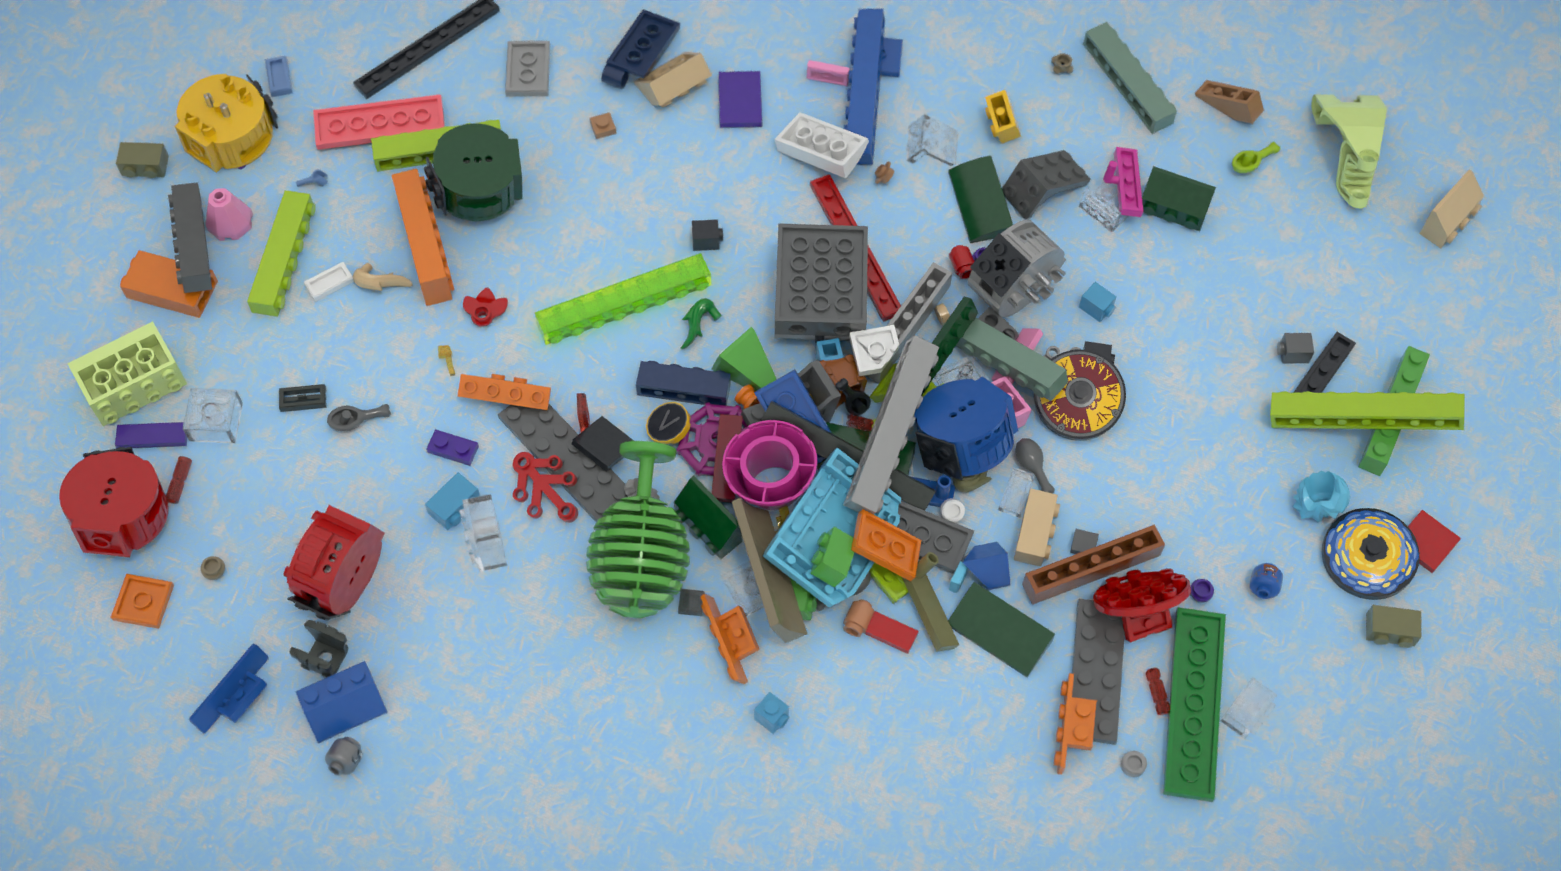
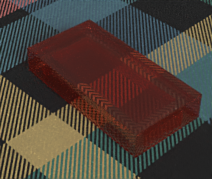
M577 393V415L581 432L590 426V414L585 393Z

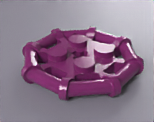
M708 402L704 403L705 406L690 416V429L686 436L679 441L676 450L677 454L681 455L694 469L696 475L713 476L714 467L707 466L709 461L715 462L717 443L712 441V439H716L718 435L719 417L714 416V414L741 416V406L714 405ZM707 415V422H705L703 425L702 423L700 425L696 424L699 420H701ZM743 419L742 425L745 428L742 429V432L748 429V426ZM690 431L696 433L694 442H688ZM697 450L699 452L700 457H702L700 462L694 457L691 451Z

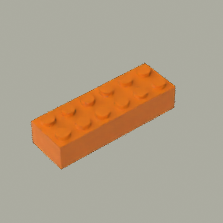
M417 168L392 174L426 306L453 300L450 291H454V286L424 176L419 177Z

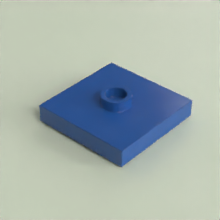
M884 38L881 76L899 77L903 39Z

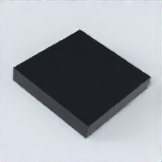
M601 416L572 440V445L607 472L624 458L619 452L620 444L634 440Z

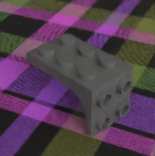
M1065 150L1020 160L1002 187V191L1023 218L1029 219L1037 208L1052 195L1087 186L1091 179L1085 173V170L1079 167L1072 159V156Z

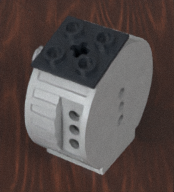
M1031 220L1020 221L1001 234L998 233L971 265L972 271L968 279V285L999 316H1011L1031 302L1037 304L1040 300L1038 295H1041L1044 300L1051 296V293L1054 291L1050 286L1051 281L1053 280L1055 283H1058L1063 279L1062 276L1066 274L1060 269L1066 261L1064 251Z

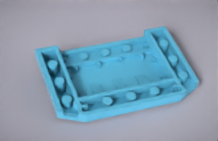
M839 448L833 450L824 461L812 483L804 491L763 555L765 559L829 608L854 595L874 564L873 561L854 552L847 577L835 588L810 573L813 566L811 560L819 548L817 542L823 532L827 533L835 526L851 537H854L858 512L843 506V503L859 464ZM888 489L886 492L884 491L882 496L884 503L881 510L874 515L897 527L900 522L898 507L901 503V497L891 489Z

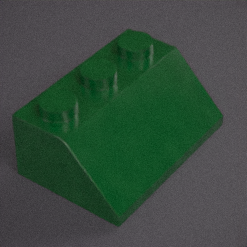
M1153 166L1142 196L1143 212L1147 215L1162 218L1167 222H1174L1188 229L1200 231L1216 187Z
M693 475L675 499L674 509L681 519L680 522H685L690 527L691 534L696 539L701 538L707 551L714 556L716 554L722 559L742 543V534L738 521Z

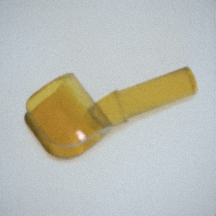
M448 345L438 346L439 359L446 358L449 374L454 376L455 371L452 364L451 348Z

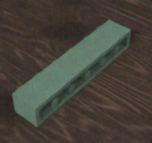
M1105 22L1086 31L1083 45L1149 131L1153 134L1172 125L1177 113L1174 104L1170 103L1164 96L1163 90L1157 87L1151 75L1143 69L1140 61L1129 51L1127 44L1123 43L1118 37L1116 30Z
M977 318L972 321L964 336L956 345L965 354L978 358L984 365H990L1001 375L1014 379L1021 387L1026 386L1037 396L1044 397L1049 401H1052L1068 383L1065 368Z

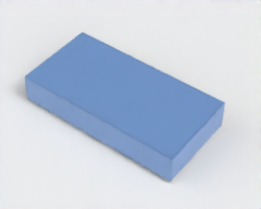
M286 56L265 59L271 96L275 97L293 93Z

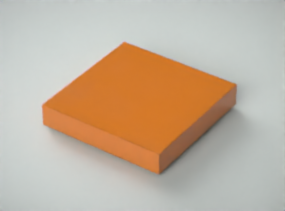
M126 574L111 619L159 629L174 584L170 581Z

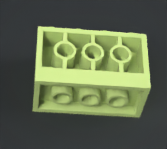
M153 321L67 363L88 404L102 426L112 424L119 418L129 413H134L141 407L156 402L161 397L171 392H176L187 385Z

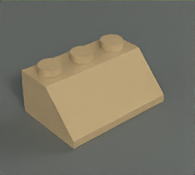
M684 52L654 69L645 78L635 80L634 83L652 105L665 107L671 104L672 99L676 96L682 97L690 92L689 89L693 86L698 87L707 82L706 79L712 76L702 53Z
M1468 170L1435 206L1419 233L1439 248H1442L1447 242L1451 244L1458 235L1456 231L1458 229L1463 230L1470 221L1469 217L1471 215L1475 217L1482 208L1480 202L1484 195L1471 170Z

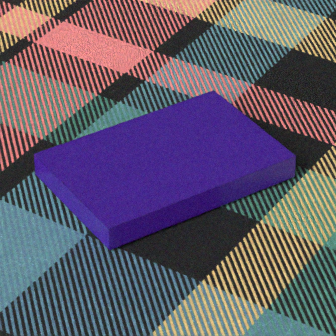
M760 71L718 72L720 128L762 127Z

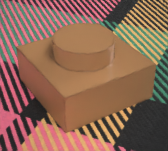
M610 112L590 118V124L596 139L616 134V128Z

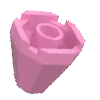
M215 189L208 197L206 228L220 241L226 240L225 238L238 240L252 228L251 218L253 213L250 207L227 189Z

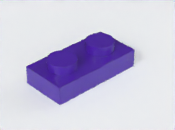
M435 429L426 450L427 453L470 466L479 445L478 442Z

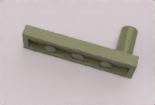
M928 552L918 561L916 577L912 581L903 577L902 579L936 652L952 650L959 643L926 575L938 564L939 560L934 553Z

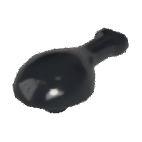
M845 378L840 379L835 384L836 389L842 391L845 395V408L849 414L854 416L861 415L870 408L871 399L869 395L863 391L852 390Z

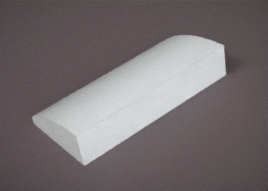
M801 112L775 138L778 152L843 178H846L854 169L869 142L866 137Z

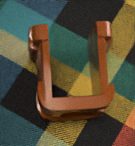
M852 354L836 360L819 361L834 385L840 379L845 378L852 390L864 392L867 379L865 375H858L855 358ZM839 391L841 397L837 407L845 402V395L842 391Z

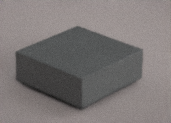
M1075 529L1070 553L1078 554L1096 547L1099 534Z

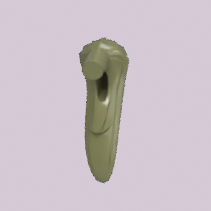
M988 471L976 475L962 476L963 480L953 478V483L958 491L967 493L991 481L992 478L987 477Z

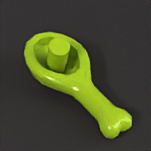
M1271 142L1260 151H1241L1232 159V167L1238 173L1252 172L1258 168L1263 158L1272 153L1279 152L1280 146L1276 142Z

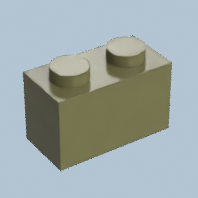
M120 142L116 165L121 175L126 177H165L169 155L162 143Z
M1372 605L1366 613V640L1374 641V643L1380 645L1392 643L1398 644V646L1403 648L1415 646L1421 639V611Z

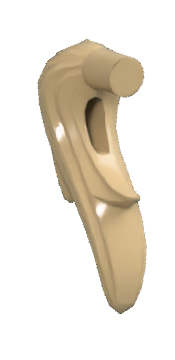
M369 263L356 269L352 277L357 286L382 291L383 287L412 286V282L409 279L400 275H394L393 272L386 275L370 274L369 272L373 268Z

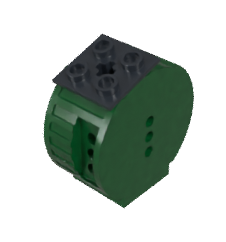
M478 123L457 126L447 131L438 139V144L433 154V166L429 158L426 157L427 166L424 167L427 177L425 180L429 192L433 191L435 205L437 209H442L445 216L448 212L455 217L468 221L490 220L507 212L514 205V200L523 199L518 138L509 139L505 132L496 127Z

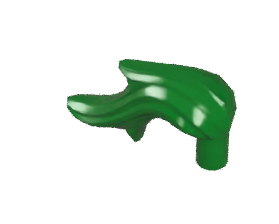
M703 298L697 301L682 319L688 320L689 332L681 349L691 345L697 336L703 337L700 330V322L705 313L709 312L714 321L722 316L710 299Z

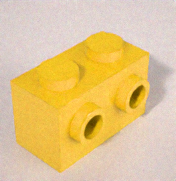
M1006 90L986 96L985 99L988 107H985L988 119H992L993 125L990 127L994 138L998 137L1002 144L1021 137Z

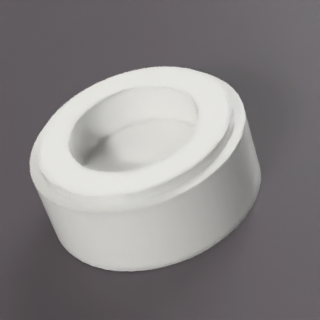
M950 498L942 503L940 513L944 519L956 523L963 518L965 508L960 501Z

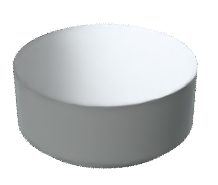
M1138 751L1127 752L1121 760L1122 771L1130 777L1142 775L1147 767L1145 756Z

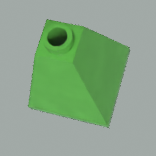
M752 327L719 354L711 368L713 371L721 370L731 374V381L743 387L748 384L752 385L754 392L777 379L758 336Z

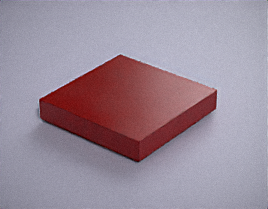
M1421 510L1408 526L1418 543L1420 553L1419 564L1431 573L1437 569L1461 539L1424 510Z

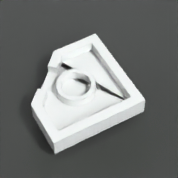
M894 325L855 331L849 334L859 376L881 373L899 349Z

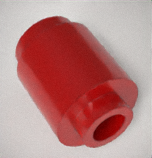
M957 245L952 248L949 258L956 275L960 279H967L972 271L970 267L975 261L969 247Z

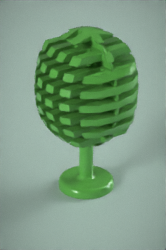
M629 441L620 444L619 452L626 459L640 462L637 495L621 498L620 502L612 504L603 512V517L597 520L594 525V530L596 531L590 534L588 541L592 546L587 547L586 557L590 560L587 561L586 567L587 571L592 574L589 576L590 584L596 589L595 594L602 604L610 606V611L623 617L640 619L656 615L658 610L666 608L674 600L672 596L679 594L683 587L680 581H684L688 574V570H685L686 568L684 567H688L690 564V556L686 554L689 552L690 546L689 541L685 539L687 536L685 527L680 523L681 519L672 507L664 506L667 503L651 497L654 463L673 461L676 458L677 450L663 443Z

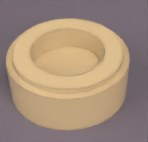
M942 303L935 306L934 310L940 324L943 326L949 319L950 314Z

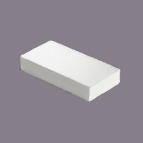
M341 262L304 281V285L316 302L353 283L354 280L344 262Z

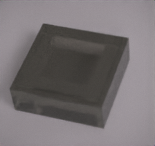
M681 589L678 614L702 616L701 604L703 602L700 596L705 594V591Z

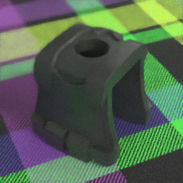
M307 620L304 627L315 638V643L309 653L291 647L289 653L292 658L298 659L301 662L300 667L307 670L311 669L327 678L336 674L348 652V646L345 644L347 638L345 634L338 632L337 629L331 626L327 627L324 623ZM328 652L332 654V659L328 662L319 658L322 653Z

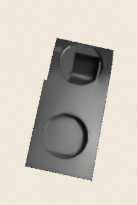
M988 307L978 318L1014 340L1019 337L1018 332L991 307Z

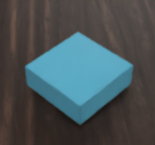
M961 561L950 581L949 590L954 593L959 591L968 572V568Z

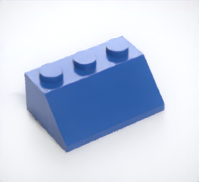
M365 661L295 691L318 743L388 713Z

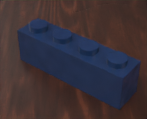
M641 361L636 381V392L638 396L700 405L709 402L714 405L727 406L731 374L721 370L708 371L699 367L687 368L681 367L678 364L666 365L659 364L656 361Z

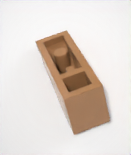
M1206 80L1195 92L1196 97L1237 121L1253 124L1264 111L1261 96L1257 90Z

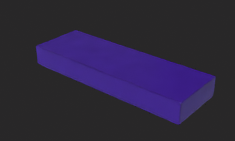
M187 422L117 425L115 447L187 446L189 425Z

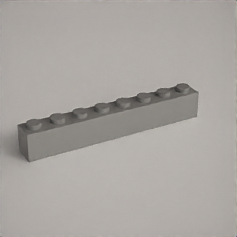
M916 335L906 341L843 506L856 512L864 509L872 514L878 513L884 503L882 496L884 491L886 492L891 485L892 479H890V475L898 466L900 460L898 454L905 447L908 439L905 437L906 433L914 424L915 417L913 415L915 409H918L922 403L923 396L921 394L923 388L925 389L931 379V376H929L930 370L934 368L938 361V356L936 355L939 349L938 346Z

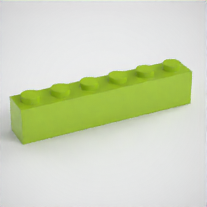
M499 119L478 122V124L490 125L501 130ZM445 126L438 129H425L418 132L371 138L373 160L377 172L426 165V157L429 158L432 164L438 139L447 131L457 126Z
M287 190L283 193L247 300L252 313L278 317L280 309L284 308L285 294L291 287V275L297 269V257L303 250V239L305 234L309 232V221L311 216H314L316 210L315 203H313L310 194Z

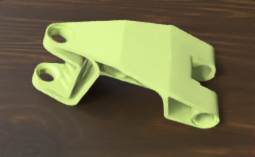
M1314 94L1311 108L1316 124L1336 125L1340 129L1344 140L1341 144L1336 178L1337 190L1350 206L1365 208L1368 205L1371 184L1379 160L1387 107L1378 95H1358L1354 102H1341L1334 95Z

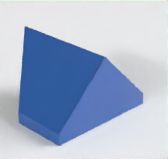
M998 542L974 546L962 563L986 586L987 590L1010 586L1008 553Z

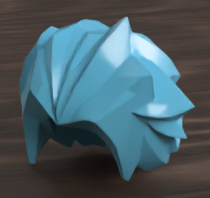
M1330 471L1313 472L1309 478H1304L1299 484L1298 494L1293 497L1296 500L1293 507L1300 512L1301 519L1312 517L1318 523L1323 517L1328 518L1331 516L1335 519L1339 513H1343L1350 501V491L1344 479Z

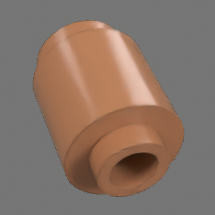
M860 599L859 601L852 602L843 622L845 632L855 637H860L862 633L866 632L874 614V609L868 601Z

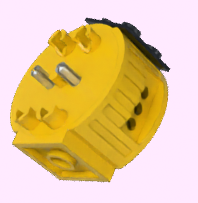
M227 74L205 77L192 84L183 93L177 106L178 123L174 127L185 152L216 173L222 167L225 169L238 168L259 158L271 143L273 125L276 129L278 128L276 122L278 116L271 107L274 105L268 94L264 95L262 93L263 90L258 81H253L248 74L246 75L247 80Z

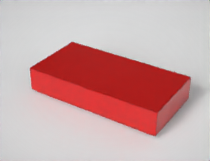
M875 611L865 634L908 654L919 631Z

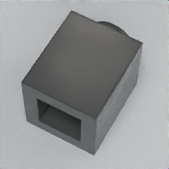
M1284 333L1281 341L1277 344V353L1281 355L1282 364L1310 362L1314 354L1311 333Z

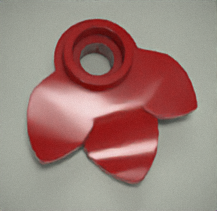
M488 287L483 289L476 298L465 296L463 300L464 310L471 315L472 322L481 327L489 325L494 317L502 315L508 306L507 298L495 299L494 294Z

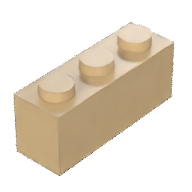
M1030 488L1015 551V561L1041 567L1043 560H1048L1051 546L1047 545L1048 538L1053 539L1056 525L1052 524L1053 517H1058L1060 504L1056 503L1057 494Z

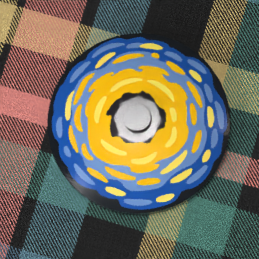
M1360 508L1344 513L1331 524L1322 543V560L1328 575L1341 589L1363 599L1379 600L1398 594L1409 585L1419 566V547L1412 531L1398 517L1379 509Z

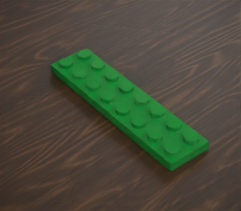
M1178 607L1176 610L1163 785L1164 795L1213 802L1215 799L1226 614Z

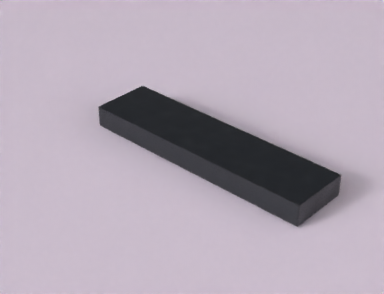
M1336 332L1293 393H1303L1306 391L1322 393L1353 350L1356 342Z

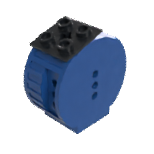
M983 376L976 381L973 379L955 380L932 389L923 397L921 405L918 409H915L914 413L918 430L915 434L924 467L959 480H963L962 476L980 474L999 465L1011 452L1014 445V434L1019 431L1012 397Z

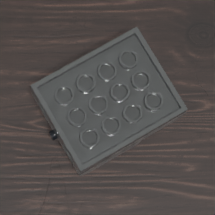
M778 223L774 339L815 340V343L839 338V341H850V332L866 330L868 226Z

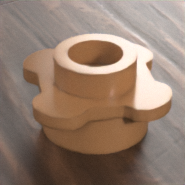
M888 161L885 165L881 164L876 169L875 183L882 182L886 184L892 178L894 170L890 167L891 162Z

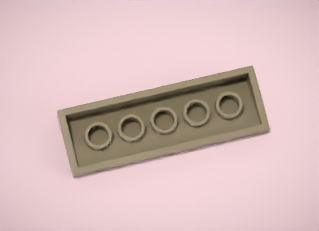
M741 498L732 501L770 627L785 643L807 635L790 577L763 557L766 548L776 535L769 511L751 506Z

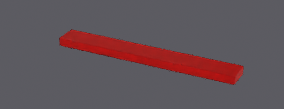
M830 174L810 181V187L831 225L858 226ZM868 246L867 293L884 322L892 319L901 305Z

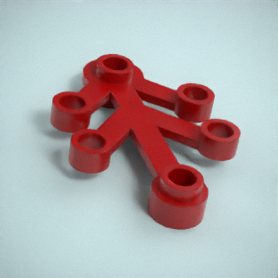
M529 452L517 454L513 459V468L518 473L517 488L513 491V498L518 502H525L528 499L526 487L529 475L533 480L531 504L527 507L528 515L534 519L541 517L543 513L541 507L543 491L558 508L560 519L570 523L578 517L577 507L572 503H565L549 484H565L568 487H572L577 483L576 475L570 471L563 473V475H544L535 469L551 468L554 471L561 469L563 461L556 455H552L548 459H535ZM526 459V464L524 466H521V461ZM557 459L558 464L552 466V462ZM572 476V481L567 483L566 478ZM520 491H523V497L518 498V493ZM537 507L538 512L533 515L532 510ZM570 508L569 513L567 515H564V509Z

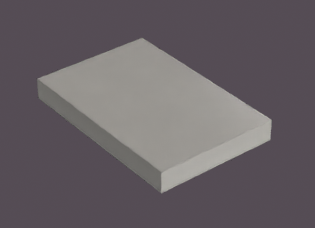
M508 41L506 97L548 96L550 41Z

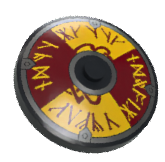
M1070 350L1053 357L1051 361L1066 369L1068 383L1052 401L1044 397L1041 398L1034 393V404L1041 421L1055 434L1070 440H1090L1108 432L1119 420L1126 402L1125 383L1117 367L1103 355L1089 350Z

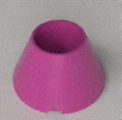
M778 420L756 422L749 425L748 429L739 435L736 434L728 443L723 455V473L730 489L744 501L766 510H781L790 506L812 483L817 470L816 449L813 442L803 433V430L793 424ZM779 467L790 471L786 477L776 482L766 483L755 479L760 472L768 468Z

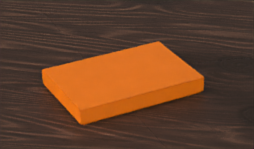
M862 509L858 512L851 550L912 581L916 577L922 540Z

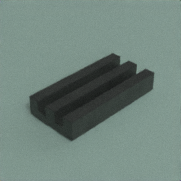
M325 384L279 388L280 412L327 408ZM317 392H320V394L306 395L307 393H317ZM286 395H297L295 397H284Z

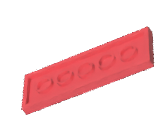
M441 94L313 110L317 150L371 143V138L380 136H391L445 127Z

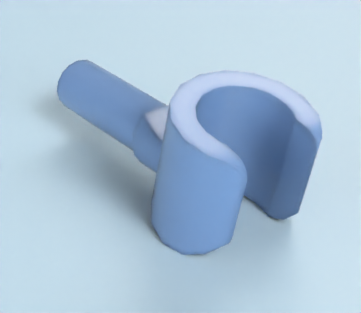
M316 169L312 176L298 180L296 184L301 186L316 182L320 186H324L328 182L324 179L327 174L322 170Z

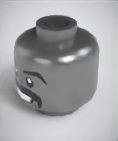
M350 737L335 740L325 755L329 771L335 775L351 774L362 759L361 745Z

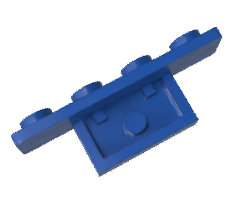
M254 643L248 648L190 716L189 721L198 730L206 733L220 715L236 723L244 714L247 708L268 685L263 679L255 675L269 658L265 652Z

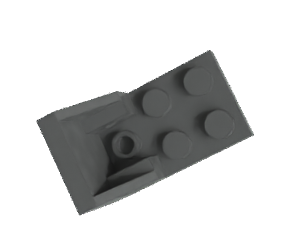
M819 360L809 363L798 375L825 422H830L841 395ZM760 403L743 409L741 412V416H743L747 426L760 422L765 414Z

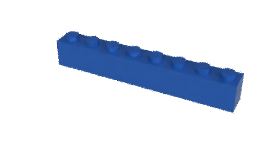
M883 8L858 9V17H854L856 35L852 36V46L855 50L854 53H851L850 57L853 70L849 71L851 88L847 90V100L850 101V104L845 110L848 125H844V129L866 137L869 141L856 165H873L885 32Z

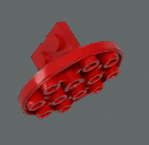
M1170 568L1151 572L1131 570L1126 573V576L1107 578L1105 580L1106 584L1102 585L1094 593L1095 608L1101 613L1122 617L1125 638L1127 641L1133 642L1147 637V635L1173 628L1169 609L1185 601L1191 594V587L1185 575L1174 573L1173 569Z

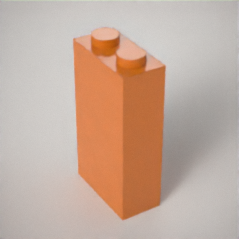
M139 250L137 255L132 258L126 276L122 277L120 288L128 299L200 318L218 280L213 270L210 269L212 290L184 293L183 284L178 285L176 271H180V268H176L174 259Z

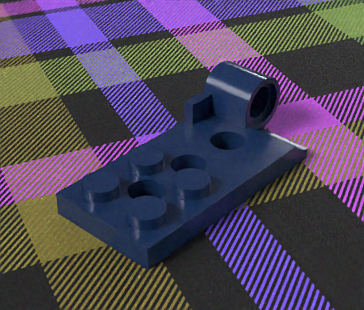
M643 9L607 59L601 81L623 89L628 81L629 73L641 78L648 76L679 31L680 23ZM630 57H638L639 59L633 60Z

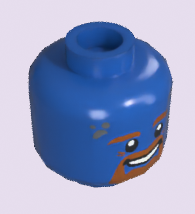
M1260 564L1252 571L1250 590L1262 599L1276 597L1281 591L1283 574L1274 564Z

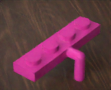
M1116 147L1114 151L1115 161L1109 162L1103 181L1108 184L1117 185L1120 215L1141 217L1143 214L1137 149Z

